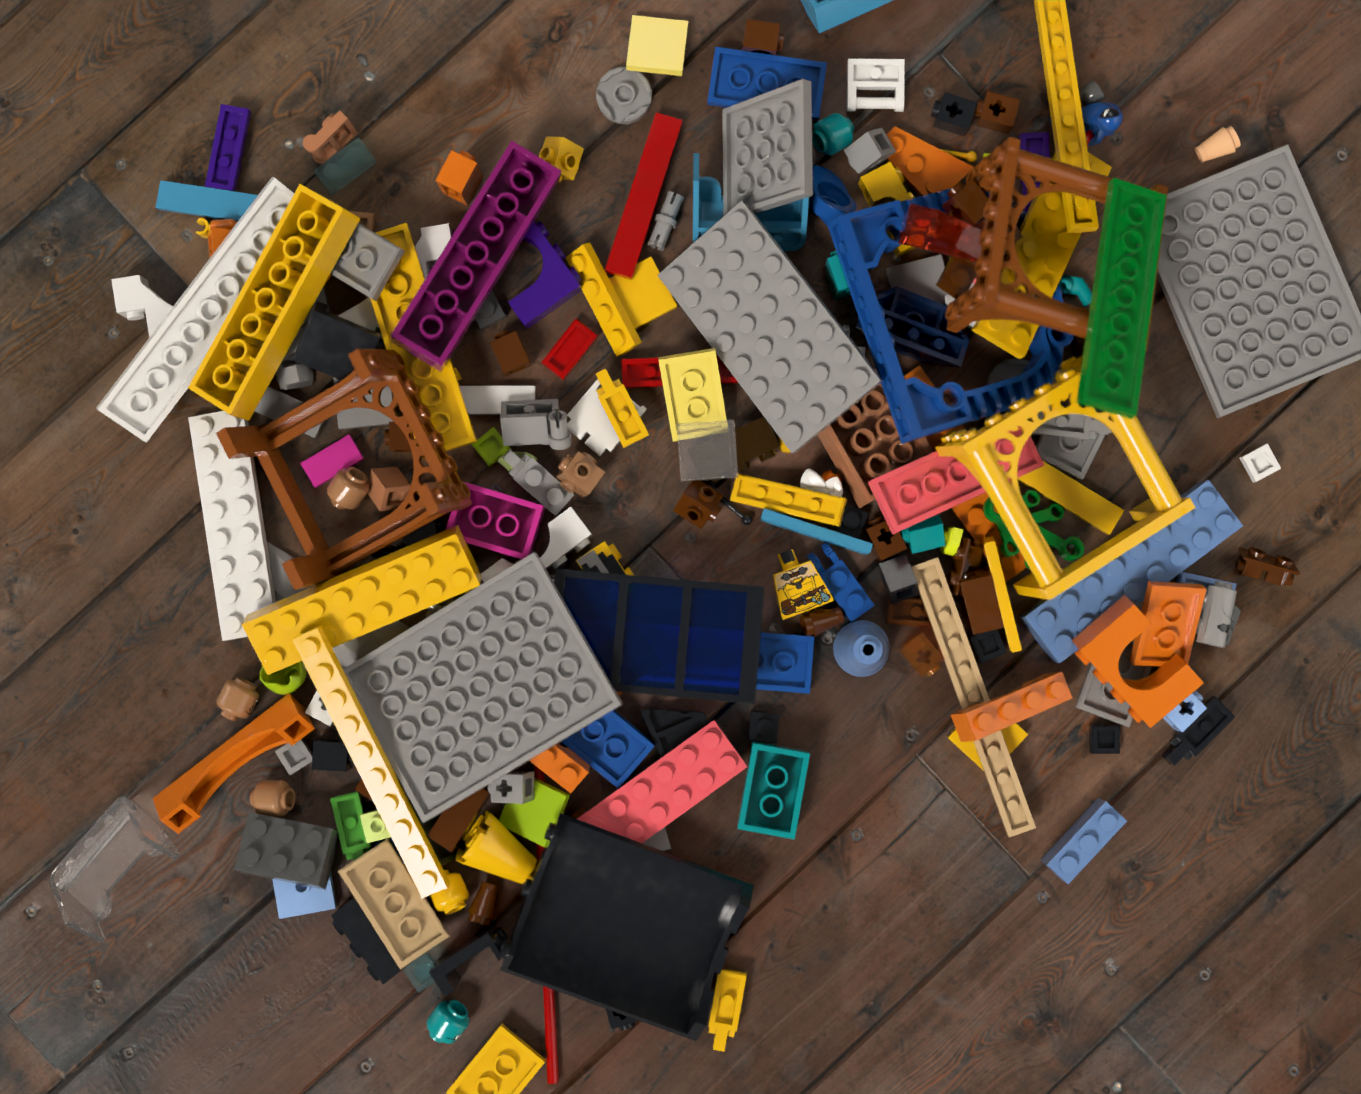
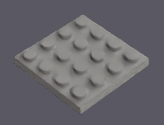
M801 79L722 109L723 216L741 200L745 201L754 214L813 196L811 81Z

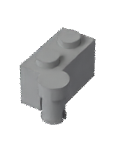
M558 399L501 402L500 422L503 446L542 444L550 445L555 450H564L571 446L572 440L571 432L567 428V414L565 411L559 410Z

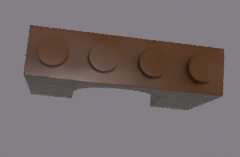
M361 779L355 790L372 800ZM488 785L442 812L427 837L454 853L490 798L491 794L486 791Z

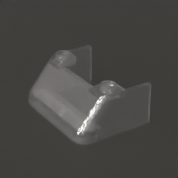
M124 796L114 801L57 865L50 877V886L65 925L100 943H103L106 939L99 923L112 910V899L109 893L145 853L151 857L164 853L175 860L180 856L169 833L135 802Z

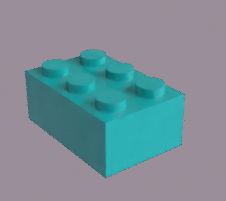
M752 741L737 820L738 829L795 840L810 757L808 751Z

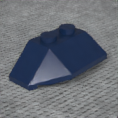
M898 286L876 295L879 304L885 312L884 320L888 332L894 338L895 352L923 363L957 368L962 366L969 339L962 330L958 333L946 330L948 319L945 317L946 305ZM858 318L856 329L865 336Z

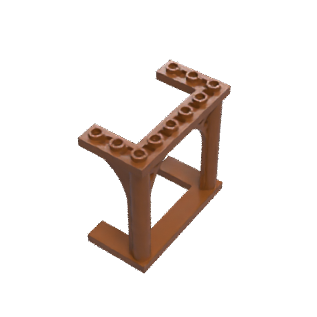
M1009 137L1000 146L998 145L992 153L984 157L978 165L971 168L967 175L966 184L974 180L984 194L988 190H990L989 201L986 203L983 212L986 221L979 238V244L982 247L980 257L975 265V273H977L976 284L947 306L945 317L948 319L946 330L958 333L974 321L1002 319L1033 323L1086 339L1090 310L1055 300L1034 286L1019 263L1015 249V229L1018 218L1025 206L1032 199L1045 193L1066 192L1105 204L1108 182L1113 178L1019 149L1021 140ZM1015 178H1019L1025 183L1028 191L1026 196L1021 195L1015 189ZM1035 182H1041V187H1035ZM1157 184L1150 189L1165 195L1168 194V187ZM1012 199L1016 201L1015 208L1011 207ZM1160 241V248H1159V255H1158V263H1157V270H1156V277H1155V285H1154V292H1153V299H1152V307H1151V314H1150V322H1149V329H1148V336H1147L1146 351H1148V343H1149V335H1150L1152 311H1153V304H1154V296H1155V288H1156L1158 264H1159V257H1160L1161 241ZM1004 252L1008 255V261L1003 262ZM1011 269L1015 273L1014 281L1010 284L1002 283L1000 281L1001 270ZM1020 285H1023L1025 288V292H1023L1021 289L1017 292L1014 290L1018 288Z
M357 349L348 354L355 369L342 381L267 425L225 427L216 432L228 459L258 457L307 554L306 556L292 558L282 563L294 590L314 586L339 576L344 569L442 515L464 509L473 504L470 499L471 493L468 486L461 481L457 473L458 467L455 460L448 456L443 446L445 444L443 436L438 430H435L430 420L432 418L427 406L422 404L417 394L418 387L408 377L404 369V359L395 350ZM389 386L393 393V400L389 406L385 407L382 405L380 397L382 390ZM372 394L373 401L368 402L365 395ZM398 405L400 407V411H402L403 416L401 417L396 412V407ZM351 408L376 410L393 420L403 431L409 442L414 465L410 489L403 502L391 514L329 548L279 447L344 410ZM412 432H413V434H414V436H415L416 439H413V438L411 437V433H412ZM422 456H425L429 467L423 465L421 461ZM426 472L431 473L435 476L437 482L425 483L423 485L421 476ZM416 492H418L420 496V499L418 501L416 499Z

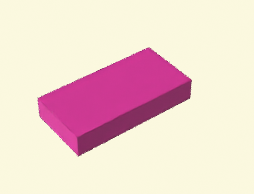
M349 434L300 464L313 486L318 488L333 479L339 469L353 467L365 460Z

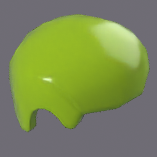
M303 661L267 675L263 666L260 670L261 682L269 690L280 695L294 692L303 684L307 676Z

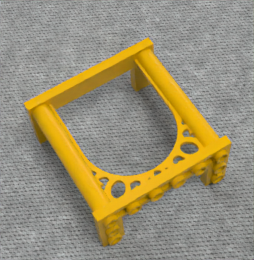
M1074 356L1060 364L1061 369L1055 372L1056 383L1053 385L1046 383L1033 391L1035 396L1027 401L1025 398H1022L1009 406V412L1004 415L998 413L984 421L986 426L977 431L976 428L969 431L963 429L959 432L953 430L942 436V443L935 446L940 457H955L978 480L993 502L1032 573L1013 584L1018 595L1051 600L1195 508L1190 498L1179 495L1137 416L1129 419L1105 411L1098 413L1095 408L1089 406L1082 408L1076 403L1083 356L1077 359ZM1069 396L1070 404L1065 408L1062 407L1060 402L1065 401ZM1040 411L1044 414L1041 420L1037 416ZM1081 414L1098 420L1112 431L1124 449L1150 498L1129 511L1133 520L1138 521L1137 523L1062 570L1022 499L1018 486L1017 467L1025 442L1041 424L1059 415ZM1017 426H1020L1022 428L1020 436L1015 437L1008 432L1019 430ZM1000 438L1009 440L1013 444L1012 453L1008 455L999 453L995 448V442ZM997 461H1008L1010 464L1009 469L1005 472L1004 465H999Z

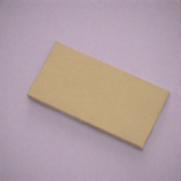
M388 839L338 871L400 969L449 937V934L426 898L421 897L409 871Z

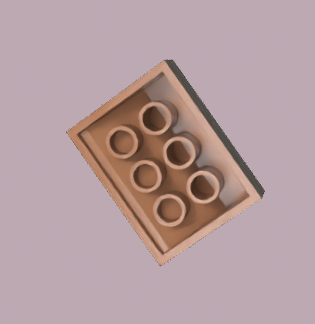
M881 383L818 434L859 508L875 500L868 484L870 480L933 453L925 437L901 444Z

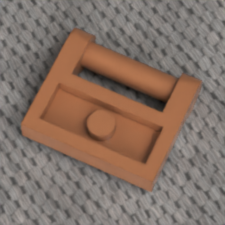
M340 110L324 120L323 128L316 135L310 134L303 139V147L307 152L313 154V159L319 165L324 166L330 163L358 134L352 123Z

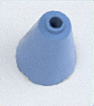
M857 620L846 624L836 634L833 652L838 665L845 672L857 677H866L877 673L884 667L889 658L890 644L886 633L877 624L866 620ZM869 644V653L865 655L863 647Z

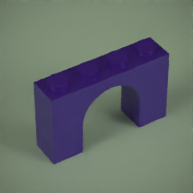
M540 221L536 224L533 222L522 241L534 245L542 254V272L534 284L508 302L526 329H529L582 291L579 282L582 281L581 277L574 267L569 269L562 261L566 258L557 244L551 246L546 239L549 233Z

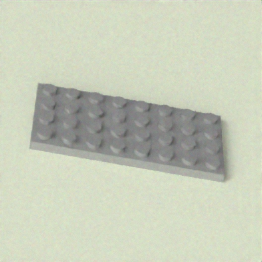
M741 200L657 275L710 346L715 348L716 354L791 453L799 451L883 382L876 370L745 201Z

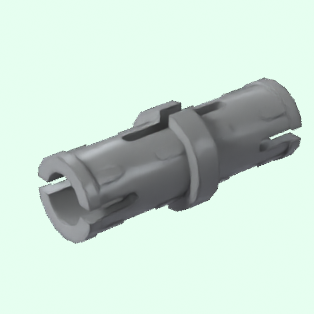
M667 192L661 212L655 217L656 225L647 245L654 249L658 247V250L664 251L671 229L676 227L677 222L675 219L684 201L683 196L679 194L674 196V192Z

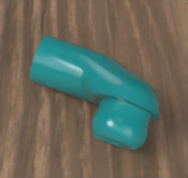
M1071 275L1061 277L1058 284L1062 289V293L1077 295L1084 307L1091 303L1092 291L1082 277Z

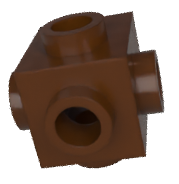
M694 477L673 511L702 529L708 520L713 523L722 508L717 505L723 495Z

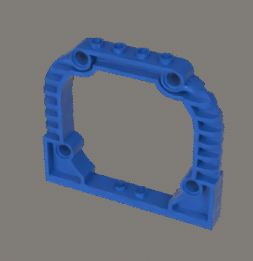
M953 188L901 202L896 200L840 215L828 224L877 373L883 380L881 385L901 444L1010 410L1009 406L1019 399L1025 398L1027 401L1035 396L1033 392L1035 389L1046 383L1052 384L1055 379V372H1057L1058 366L1062 363L1063 347L1069 345L1074 337L1072 334L1039 325L1029 346L1032 358L1021 374L969 391H964L955 382H947L935 388L916 377L904 379L894 350V338L888 332L884 320L885 312L878 302L868 272L878 265L883 253H889L902 245L908 239L910 232L953 221L941 206L950 198L947 193ZM987 191V192L985 193V195L987 196L988 199H989V194H990L989 191ZM1022 211L1016 225L1019 229L1027 214L1025 211ZM887 230L892 233L894 239L888 236ZM1058 284L1052 298L1064 302L1062 289ZM1052 332L1055 334L1057 340L1054 339ZM943 394L948 397L949 404L944 401Z

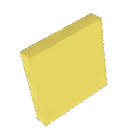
M632 15L626 70L682 76L688 21Z

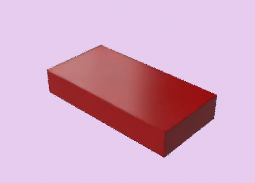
M575 318L541 363L564 381L596 341L598 335Z

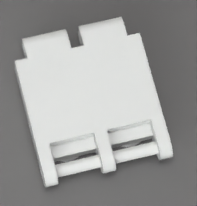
M597 379L568 413L567 416L571 420L567 423V428L580 440L588 433L590 437L586 440L585 444L601 456L606 449L612 452L620 440L598 399L596 390L602 386ZM632 400L641 418L647 408L643 405L640 407Z

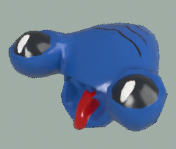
M1097 102L1081 108L1087 147L1101 143L1105 136L1114 134L1115 130L1122 124L1123 114L1118 105L1110 102ZM1050 116V117H1049V123H1050V126L1052 127L1051 116Z

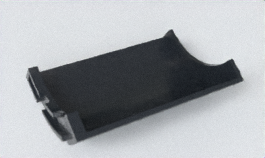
M560 813L555 824L550 822L544 835V839L547 842L532 879L526 878L520 895L525 896L510 940L504 941L499 953V957L503 958L500 971L697 1041L707 1026L715 992L710 990L715 973H721L729 951L725 945L730 933L736 935L742 920L750 908L754 885Z

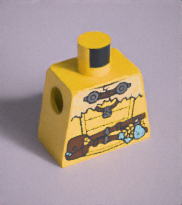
M793 549L777 555L783 571L772 575L781 620L834 601L811 561L799 565Z

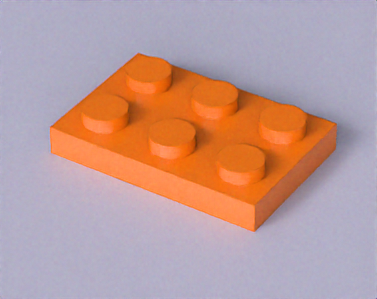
M1148 581L1141 612L1151 622V625L1134 639L1130 657L1133 665L1161 667L1175 654H1178L1187 664L1189 663L1206 594V588L1202 584Z

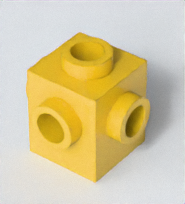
M546 136L539 157L562 171L558 183H561L562 180L574 181L584 148L564 137Z

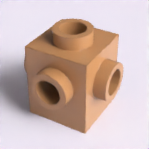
M578 451L571 456L567 454L557 466L560 471L556 478L561 481L560 485L566 491L572 494L575 492L583 498L591 493L605 474V471L596 465V460L591 455Z

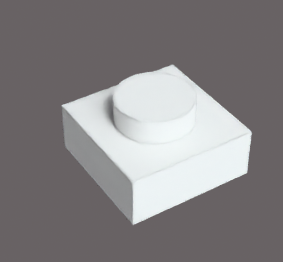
M1264 444L1240 457L1253 483L1281 469L1268 444Z

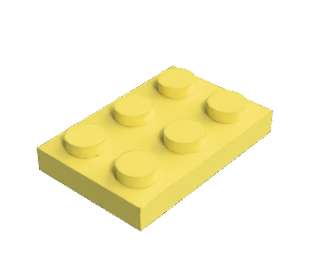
M715 348L659 357L673 442L729 432Z

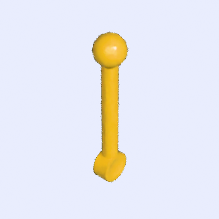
M940 149L954 157L965 158L968 162H974L977 159V154L974 151L963 153Z

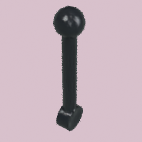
M706 484L716 491L714 484ZM722 497L720 501L739 516L744 525L752 523L751 515L744 514L725 497Z

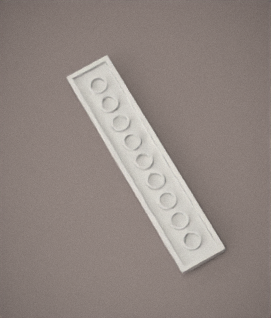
M274 177L269 180L98 404L97 410L147 443L188 389L292 199L294 193Z

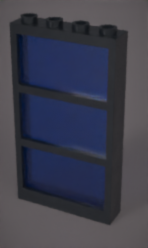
M555 569V575L550 576L615 691L755 704L765 587Z

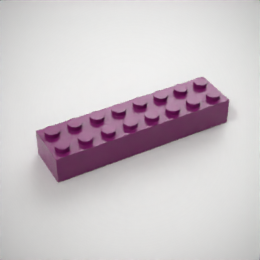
M511 140L390 335L392 343L442 372L559 182L561 170Z

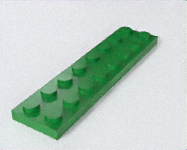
M1113 178L1108 182L1076 403L1131 419L1137 416L1167 195Z

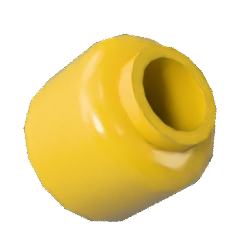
M444 870L450 885L429 896L436 911L445 912V915H450L467 906L465 902L469 898V892L461 874L449 873L448 870Z

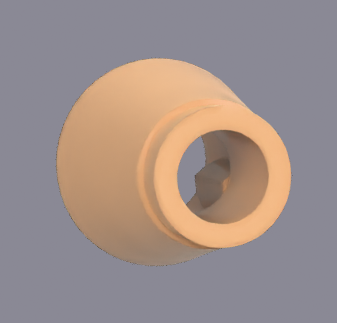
M1232 126L1226 129L1222 127L1199 146L1195 147V152L1203 163L1235 153V149L1240 147L1241 143Z

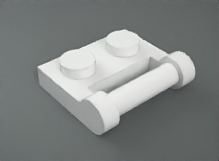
M848 59L847 112H855L856 109H894V112H903L905 59ZM856 90H895V97H856Z

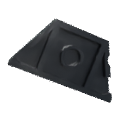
M641 710L661 757L709 723L705 713L702 711Z

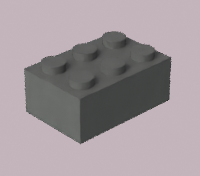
M249 812L234 869L244 874L326 890L339 840L338 832L333 828Z

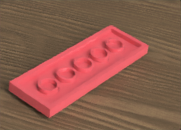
M1017 426L1019 430L1008 432L1018 437L1022 434V428ZM1029 436L1022 448L1018 461L1017 478L1044 466L1031 436ZM1000 438L995 442V448L999 453L1008 455L1013 451V444L1007 439ZM937 451L868 482L892 535L986 493L978 480L959 460L953 456L940 457ZM997 461L999 465H1004L1005 472L1009 469L1010 464L1008 461Z
M713 719L577 819L643 843L746 769L748 765L715 719Z

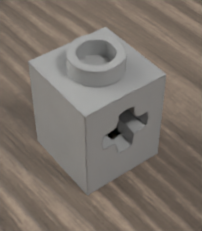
M883 128L867 131L844 149V152L848 157L851 167L858 174L873 170L893 155L896 150Z
M513 770L489 784L488 792L491 794V802L524 804L534 800V771Z

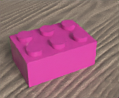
M464 482L470 490V499L473 504L461 510L451 511L446 530L458 525L466 543L518 559H524L532 554L546 507Z

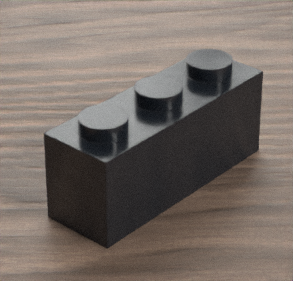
M355 897L331 915L334 920L332 921L334 928L340 935H346L351 942L349 946L352 952L358 958L362 957L369 965L367 970L374 980H380L384 985L405 968L400 969Z

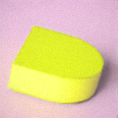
M945 525L943 529L946 546L940 547V551L942 554L954 556L960 545L963 529Z

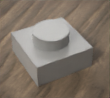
M303 738L293 746L287 743L275 751L289 775L296 773L312 762L313 753Z

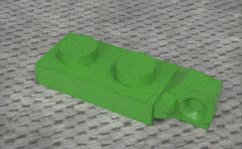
M358 791L330 798L342 852L346 855L347 860L353 859V861L373 847L372 842H366L360 815L365 813L361 793Z

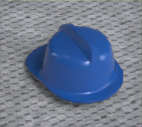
M812 166L813 196L810 199L811 210L827 226L837 216L856 211L857 204L851 198L839 177L825 167Z

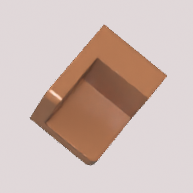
M398 467L373 468L370 472L368 482L370 489L367 494L379 511L396 510L405 499L411 485Z

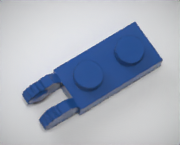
M826 542L821 545L822 551L834 565L825 570L816 555L810 553L807 555V558L813 563L834 600L850 622H852L875 605L842 559L839 560Z

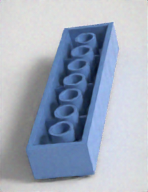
M1209 480L1197 483L1181 495V497H1188L1192 500L1195 506L1193 510L1053 599H1042L1019 616L1020 620L1053 663H1061L1078 650L1071 640L1121 597L1127 596L1137 606L1144 601L1148 581L1169 582L1243 527L1242 523Z

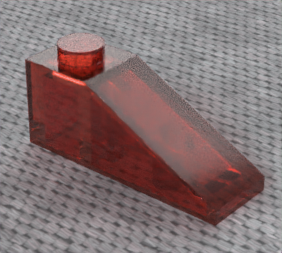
M910 203L904 216L899 244L977 262L982 247L979 244L982 230L940 210Z

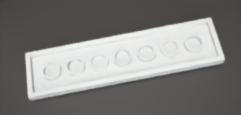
M225 411L188 417L221 636L222 641L248 637L242 627L247 614L275 603L276 598L254 457L228 459L216 435V432L225 427L249 426L247 420L232 416Z

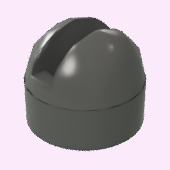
M1094 80L1084 85L1081 90L1080 97L1086 105L1101 102L1105 99L1102 90Z

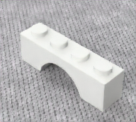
M569 507L548 523L550 541L546 552L540 557V560L546 570L551 566L555 570L568 560L566 557L568 553L574 549L578 553L591 543L588 539L592 536L591 532L572 507ZM501 558L481 573V579L485 583L514 564Z

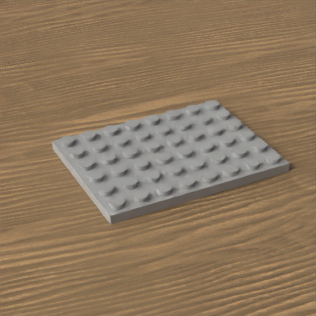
M1289 145L1167 194L1157 278L1217 418L1361 359V313Z
M537 553L530 554L343 669L392 768L423 823L623 705Z

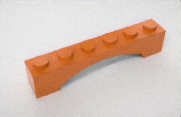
M290 693L171 783L152 798L160 821L179 834L201 817L200 811L209 798L241 766L269 749L286 743H290L293 746L315 729L310 716L305 713L306 708Z

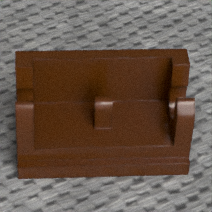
M989 566L963 573L962 579L959 581L973 635L1004 628Z

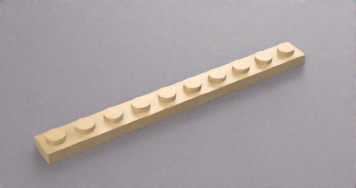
M936 557L911 566L961 709L963 710L974 704L990 700L939 558ZM1001 730L973 741L1007 836L1012 837L1035 829V823Z

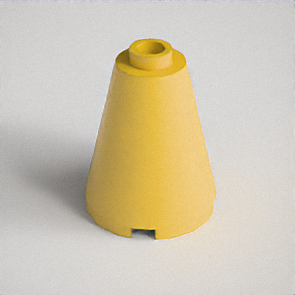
M485 811V816L481 814L465 835L463 840L466 841V847L464 850L458 849L456 861L523 884L526 878L531 880L536 868L537 859L493 814Z

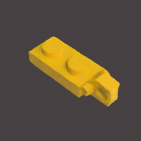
M606 369L596 373L602 386L596 390L598 399L623 448L649 436L624 384H621L619 379L612 382Z
M722 968L721 973L717 974L708 1023V1033L715 1034L713 1050L725 1052L727 1036L734 1037L735 1032H737L747 977L746 972Z

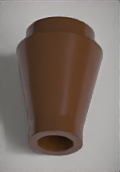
M840 607L808 610L805 614L799 616L800 625L805 636L812 635L816 637L834 626L844 623Z
M486 882L481 883V887L468 910V913H470L469 921L490 926L492 919L495 920L497 885Z

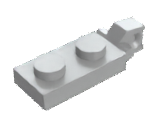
M1040 411L1037 416L1041 420L1044 414ZM1064 414L1044 422L1032 434L1094 440L1095 434L1109 435L1111 430L1094 418L1081 414Z
M509 449L502 457L513 467L509 471L513 479L555 516L574 496V494L562 488L560 482L527 454H524L520 459Z

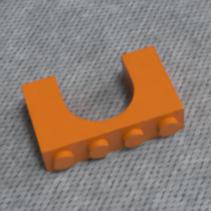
M1124 595L1071 641L1078 648L1074 652L1085 665L1091 662L1096 668L1092 673L1103 685L1109 682L1113 686V689L1109 692L1120 704L1126 701L1131 706L1127 711L1139 724L1143 720L1151 728L1204 684V682L1178 654H1175L1157 671L1146 678L1130 680L1120 676L1118 664L1122 651L1151 625V622L1136 605Z

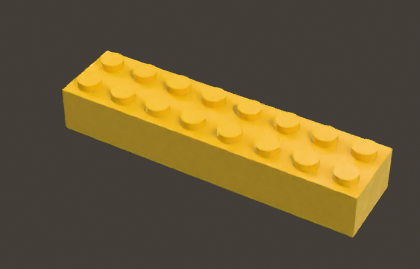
M299 184L188 389L226 413L249 421L361 218Z
M456 525L247 614L242 627L267 675L302 661L292 641L298 635L321 625L333 648L476 588L481 584L482 575L459 526Z

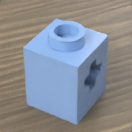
M1195 690L1182 701L1186 703L1184 705L1185 713L1179 712L1182 707L1178 705L1164 716L1163 719L1175 731L1184 732L1207 709L1201 702L1203 697Z

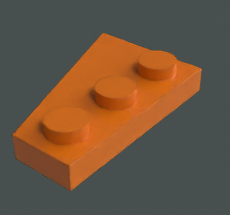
M896 126L886 134L896 152L885 161L887 163L891 161L894 168L898 167L904 180L920 196L954 188L968 175L970 169L974 168Z

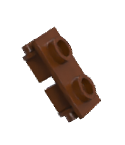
M961 538L957 552L952 556V568L946 575L951 594L963 596L959 580L962 579L963 573L969 572V565L980 566L984 549L981 548L982 542Z
M1239 547V552L1243 559L1236 561L1235 570L1239 571L1240 575L1259 580L1264 570L1267 571L1264 577L1265 582L1285 587L1286 585H1292L1294 575L1292 574H1300L1294 561L1289 557L1283 555L1273 557L1266 555V552L1255 547H1250L1249 550Z

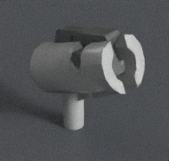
M1215 581L1214 586L1208 585L1202 606V615L1198 622L1196 642L1225 648L1229 644L1241 613L1240 609L1235 606L1237 591L1232 590V584Z

